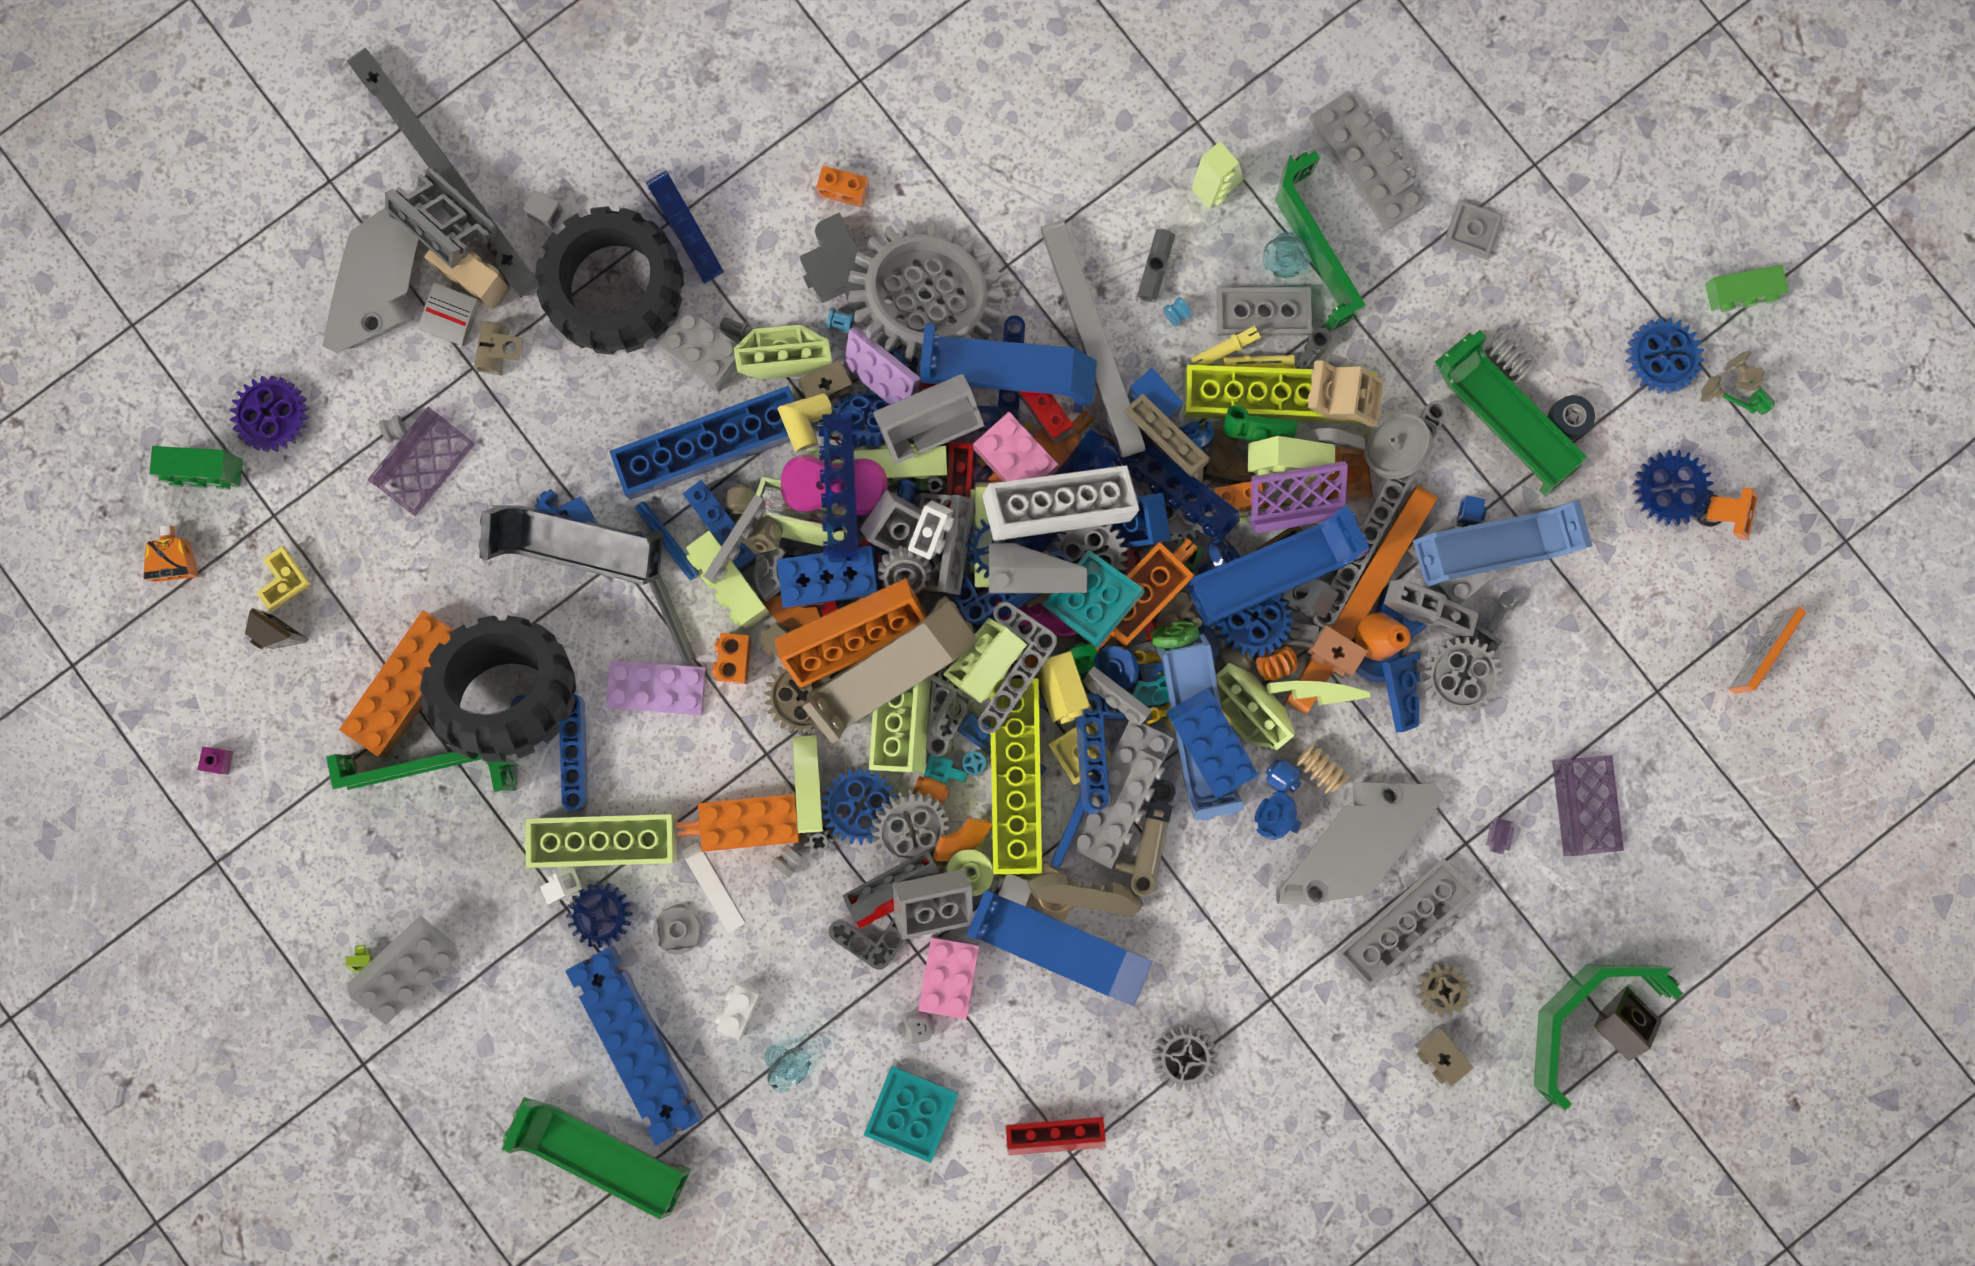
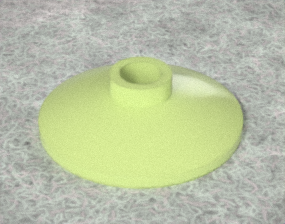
M971 849L959 851L952 856L947 864L946 873L964 869L972 885V896L983 894L993 882L992 863L979 851ZM968 867H973L976 873H970Z

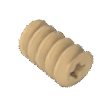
M1313 742L1298 757L1296 767L1305 765L1304 774L1310 771L1313 772L1310 777L1311 781L1316 778L1320 779L1317 784L1318 788L1326 785L1325 794L1331 791L1334 792L1348 779L1349 774L1341 777L1343 768L1340 767L1334 770L1336 762L1331 761L1327 763L1329 759L1328 754L1320 757L1322 748L1319 747L1313 750L1315 742Z

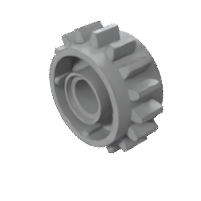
M899 546L895 550L890 549L888 555L882 556L883 562L878 564V578L881 580L882 587H888L907 579L914 592L918 594L921 588L927 587L926 581L931 579V566L928 563V559L909 551L907 547Z

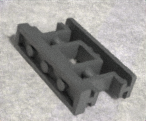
M431 168L426 169L425 176L422 174L418 176V186L420 188L412 193L407 194L400 187L396 191L392 188L385 192V209L451 268L459 265L460 257H467V247L465 244L475 238L484 245L488 241L490 243L495 241L496 226L490 218L485 217L473 203L467 201L456 188L449 185L440 174ZM434 192L438 197L431 200L428 197ZM420 202L423 206L418 208L417 211L413 206ZM442 208L453 217L444 224H441L432 216V214ZM466 222L472 226L467 230L462 228ZM453 232L457 236L452 238L451 241L447 235Z

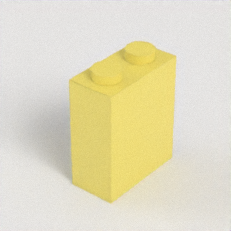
M1067 652L1048 658L1036 676L1039 679V685L1052 723L1061 720V723L1065 724L1082 716V711L1090 706L1072 653Z

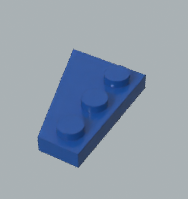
M1421 651L1411 652L1382 663L1396 733L1406 732L1419 726L1420 698L1416 695V682H1420V673L1417 672V660H1420Z

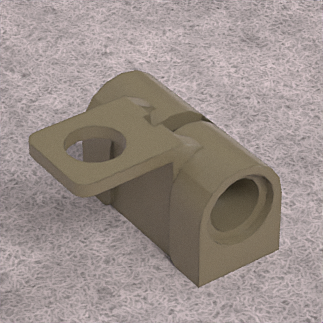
M483 321L474 369L479 373L501 376L503 359L520 360L523 339L509 336L510 330L502 324ZM512 341L516 344L514 353H505L506 342Z

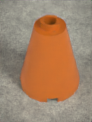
M1373 613L1364 617L1360 624L1357 625L1354 638L1357 645L1368 651L1365 657L1380 661L1388 659L1404 649L1410 642V632L1391 616L1384 613Z

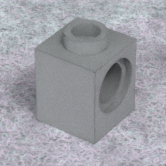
M533 190L532 194L528 195L523 203V211L529 218L552 230L563 212L559 202L536 190Z
M1013 874L1001 875L996 885V889L999 890V896L1023 906L1026 905L1031 893L1027 884L1029 881Z

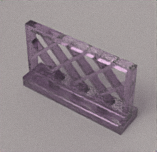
M427 407L367 480L416 517L476 443L430 407ZM438 421L446 426L447 436L433 437L432 428ZM450 430L456 435L450 436ZM461 438L468 444L463 451L452 452L451 439ZM447 439L449 453L435 454L434 441ZM430 441L432 454L418 456L417 446L421 442ZM458 455V457L453 461V456ZM449 456L450 466L448 469L437 471L436 457ZM432 458L434 471L420 472L419 459ZM415 459L417 473L403 474L402 464L406 460ZM399 469V475H394ZM444 473L438 480V474ZM434 474V486L422 489L421 475ZM417 476L419 489L405 491L404 477ZM391 478H400L402 491L391 492L385 485ZM419 492L420 503L413 509L407 504L406 494ZM423 492H428L423 498ZM402 494V499H403V500H401V499H400L398 496H396V495Z
M1612 755L1553 760L1552 765L1563 856L1624 851ZM1599 761H1605L1606 772L1603 776L1594 770ZM1573 763H1580L1587 769L1581 778L1574 774ZM1590 773L1599 780L1593 789L1584 782ZM1602 784L1609 790V795L1605 800L1596 793ZM1580 786L1589 792V795L1583 802L1577 798V790ZM1593 797L1602 804L1596 813L1587 806ZM1605 808L1612 814V819L1608 824L1599 817ZM1583 810L1592 816L1586 826L1580 822V814ZM1596 821L1605 828L1599 837L1590 831ZM1608 832L1614 836V847H1609L1602 841ZM1588 834L1595 842L1590 849L1584 850L1582 840Z

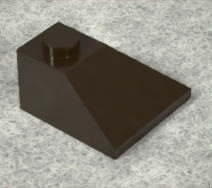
M253 607L249 612L245 634L251 638L250 643L259 649L264 647L277 649L303 644L309 640L270 612Z

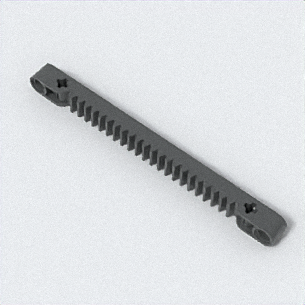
M366 47L346 60L370 93L378 98L419 156L424 160L425 164L440 174L449 185L456 188L467 201L473 203L485 217L493 221ZM495 224V241L492 243L488 241L486 246L496 258L495 262L499 270L522 298L539 286L538 281ZM510 260L513 263L511 266L508 265V261Z

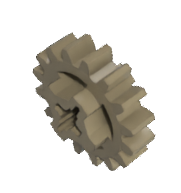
M1444 963L1442 969L1437 964H1433L1434 971L1428 968L1424 969L1427 975L1426 977L1419 975L1418 978L1423 982L1422 985H1416V988L1421 990V993L1416 995L1417 998L1424 999L1421 1006L1424 1008L1430 1006L1428 1010L1430 1014H1434L1437 1010L1439 1017H1443L1445 1012L1448 1016L1452 1017L1453 1010L1459 1013L1462 1012L1460 1005L1468 1004L1464 997L1471 996V993L1465 991V988L1470 986V983L1462 981L1466 975L1464 973L1457 974L1458 968L1454 966L1449 971V965ZM1444 974L1450 975L1456 982H1448ZM1433 979V983H1432L1431 987L1428 988V986H1429L1431 980ZM1442 986L1447 987V990L1444 991V995L1439 994V991L1442 990ZM1456 993H1458L1455 1001L1453 1002V998L1455 997ZM1431 999H1439L1442 1006L1435 1005Z

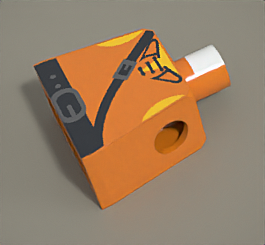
M175 526L159 527L160 540L148 541L146 543L143 580L155 583L199 577L189 540L180 537L176 538Z

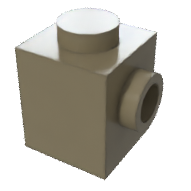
M770 516L762 517L760 520L756 519L751 526L754 529L750 537L742 541L755 555L778 548L783 529Z
M775 623L772 626L768 624L760 633L761 639L759 641L763 644L760 649L771 658L774 654L778 657L775 638L786 634V632Z

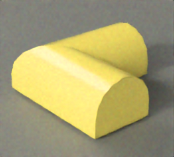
M818 394L778 407L795 452L818 445L819 442L811 423L828 418L831 415V404L826 394Z
M281 546L263 559L276 579L256 593L269 612H273L311 586V583L286 547Z

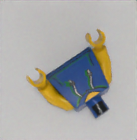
M1142 650L1132 651L1138 661L1140 681H1156L1164 675L1163 662L1158 653L1144 652ZM1170 701L1158 706L1148 707L1152 710L1150 713L1152 718L1147 723H1154L1160 718L1167 716L1166 711L1171 709Z

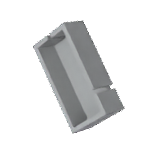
M963 374L873 412L895 465L915 456L908 441L910 437H912L921 454L984 426L971 388Z
M419 916L347 983L350 998L367 1010L369 1008L373 1016L387 1025L439 976L438 970L444 972L459 958L455 943L422 916Z

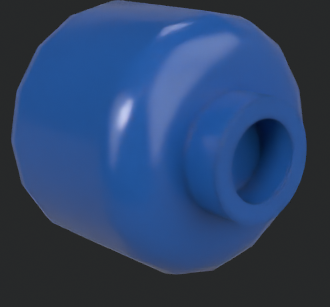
M1276 759L1265 772L1267 774L1266 782L1277 792L1286 794L1290 791L1294 793L1302 783L1299 780L1301 777L1300 769L1287 759Z

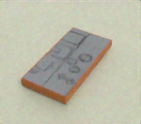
M1795 607L1780 611L1729 687L1730 691L1738 694L1755 691L1804 618L1806 614L1804 609Z

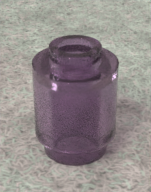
M1494 818L1493 823H1490L1486 846L1490 847V852L1504 855L1505 851H1510L1515 830L1513 828L1514 822L1502 818Z

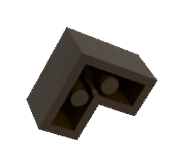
M1215 429V436L1211 440L1208 453L1209 463L1206 464L1203 479H1210L1211 481L1229 485L1252 481V476H1255V473L1248 472V459L1235 456L1238 438L1227 436L1222 429Z

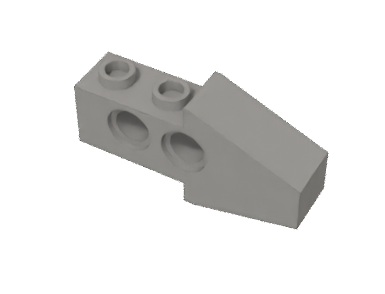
M1402 579L1390 581L1384 604L1408 620L1419 621L1454 637L1473 636L1479 613L1445 599L1446 595Z

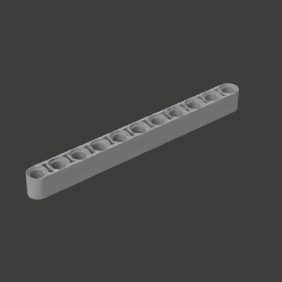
M1064 220L1041 226L1042 237L1083 353L1097 361L1095 386L1120 456L1124 458L1145 451V445L1139 427L1125 413V409L1130 405L1066 224Z
M1440 400L1430 402L1419 416L1430 429L1433 440L1448 413L1447 405ZM1430 408L1438 410L1439 418L1431 415ZM1416 472L1407 476L1406 479H1385L1359 527L1362 533H1364L1365 529H1368L1374 534L1373 540H1368L1371 552L1364 555L1362 561L1355 560L1335 571L1329 585L1340 594L1341 599L1339 602H1334L1330 608L1328 623L1320 621L1317 615L1312 618L1315 626H1319L1322 629L1324 626L1329 627L1333 625L1337 620ZM1386 489H1392L1395 492V499L1387 497ZM1375 509H1380L1384 512V520H1380L1375 516ZM1343 570L1351 573L1352 579L1350 582L1342 579L1341 573Z

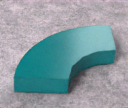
M1165 674L1156 681L1144 682L1138 680L1132 696L1147 707L1158 706L1168 702L1169 696Z

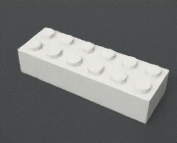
M1127 466L992 483L988 485L982 495L994 541L1129 522L1139 511Z

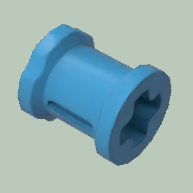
M831 308L826 328H838L845 330V333L849 334V329H852L855 314H846Z

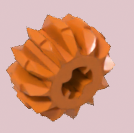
M1281 646L1279 650L1274 648L1271 655L1265 651L1262 658L1258 656L1256 667L1264 680L1274 681L1295 672L1298 667V660L1292 648Z

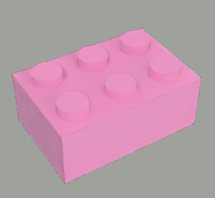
M1010 412L973 444L974 451L1003 482L1051 476L1058 467L1053 458Z
M931 936L918 1011L967 1019L979 944Z

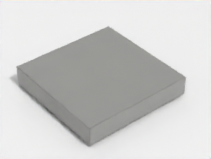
M1459 199L1443 245L1487 260L1503 215Z

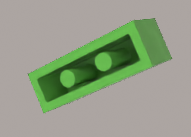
M1783 265L1718 276L1705 284L1711 311L1720 309L1721 312L1731 311L1735 309V306L1743 305L1744 308L1757 305L1758 302L1765 300L1766 304L1780 301L1781 296L1789 292Z

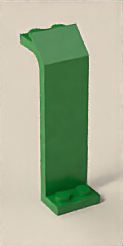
M1315 150L1310 154L1305 152L1299 155L1295 161L1290 154L1282 171L1275 202L1338 306L1332 309L1333 313L1328 315L1329 319L1324 325L1331 333L1357 318V313L1366 304L1294 187V184L1313 174L1320 160Z
M1481 330L1474 335L1469 332L1438 358L1435 364L1447 386L1543 483L1539 491L1546 497L1581 468L1587 456L1487 357L1483 350L1486 335Z
M450 752L355 774L357 773V764L352 759V755L333 754L326 756L332 790L347 787V790H352L482 760V757L479 754L475 760L456 752ZM506 757V762H486L489 767L494 792L509 793L515 791L514 785H517V777L515 772L511 771V767L520 765Z
M523 1097L521 1104L514 1112V1119L503 1136L504 1144L501 1148L507 1153L517 1151L532 1153L659 1220L672 1214L691 1172V1169L684 1165L675 1168L554 1105Z

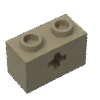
M840 359L797 380L805 398L824 393L829 401L835 398H845L853 390L852 383ZM827 383L830 385V390L826 391L823 388V384Z
M1435 1027L1414 1045L1419 1051L1416 1055L1425 1065L1429 1063L1435 1070L1432 1074L1441 1084L1445 1082L1452 1087L1474 1068L1445 1032L1438 1027ZM1441 1053L1444 1054V1063L1440 1062V1057L1438 1056Z

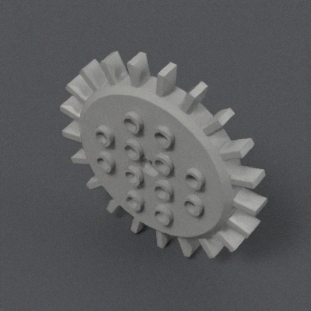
M912 220L907 221L905 228L906 236L898 238L894 229L888 226L885 230V237L889 244L886 246L881 245L872 236L868 239L867 247L876 254L873 259L860 252L856 254L855 263L868 269L867 274L850 270L848 282L864 285V290L849 291L848 302L866 303V308L855 312V322L872 318L875 324L868 329L866 337L873 339L881 332L885 333L890 337L885 344V350L889 353L894 349L897 342L907 346L905 362L910 363L912 361L915 349L922 350L925 324H935V334H939V336L972 339L970 335L975 332L985 340H988L992 330L980 322L981 319L984 318L996 323L999 321L1001 312L986 307V303H1002L1004 292L987 291V285L999 282L1000 272L983 274L981 268L989 264L990 254L987 253L974 259L969 253L973 251L976 240L972 237L963 247H960L953 242L956 238L957 230L953 226L947 232L946 239L935 236V221L929 222L926 235H916ZM918 263L920 267H916L913 264ZM893 272H899L901 275H894ZM945 273H950L952 277L946 276ZM925 282H930L932 285L928 286ZM905 291H911L912 294L908 295L905 293ZM926 291L930 293L931 298L922 299L919 296V292ZM956 292H962L964 295L960 296ZM889 299L892 303L888 304L884 300ZM940 300L944 304L940 305L936 301ZM921 309L924 313L920 314L916 310ZM901 318L904 322L899 323L896 319ZM953 319L956 323L952 324L948 320Z

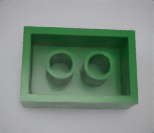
M152 446L149 474L157 477L159 482L168 483L169 486L184 487V484H192L194 488L207 489V485H213L217 489L231 490V486L240 487L243 459L225 450Z

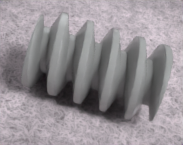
M1507 331L1497 336L1484 350L1493 348L1490 356L1493 357L1499 354L1496 362L1499 364L1505 361L1503 370L1512 368L1509 376L1519 375L1516 380L1517 383L1534 368L1537 360L1534 358L1528 361L1530 352L1521 354L1524 346L1514 347L1517 339L1508 340L1511 333Z

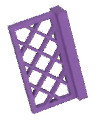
M1343 461L1252 476L1251 512L1248 513V521L1254 532L1261 533L1321 523L1331 518L1340 508L1345 507L1347 463ZM1340 470V475L1333 482L1327 478L1333 471ZM1316 474L1318 478L1310 486L1304 482L1309 475ZM1286 479H1294L1295 481L1287 489L1281 486ZM1325 481L1329 486L1320 494L1315 489ZM1259 483H1271L1272 485L1264 493L1258 490ZM1301 484L1306 490L1297 498L1291 493ZM1276 489L1282 491L1283 493L1275 501L1269 498ZM1334 489L1339 492V498L1326 499ZM1311 493L1317 496L1313 502H1303ZM1287 497L1294 500L1290 506H1280ZM1264 501L1271 504L1267 510L1258 511V507Z

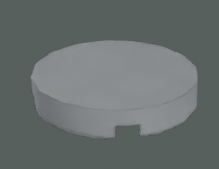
M673 906L665 909L656 918L653 926L655 942L669 954L680 955L689 952L698 944L702 934L700 918L693 910L685 906Z

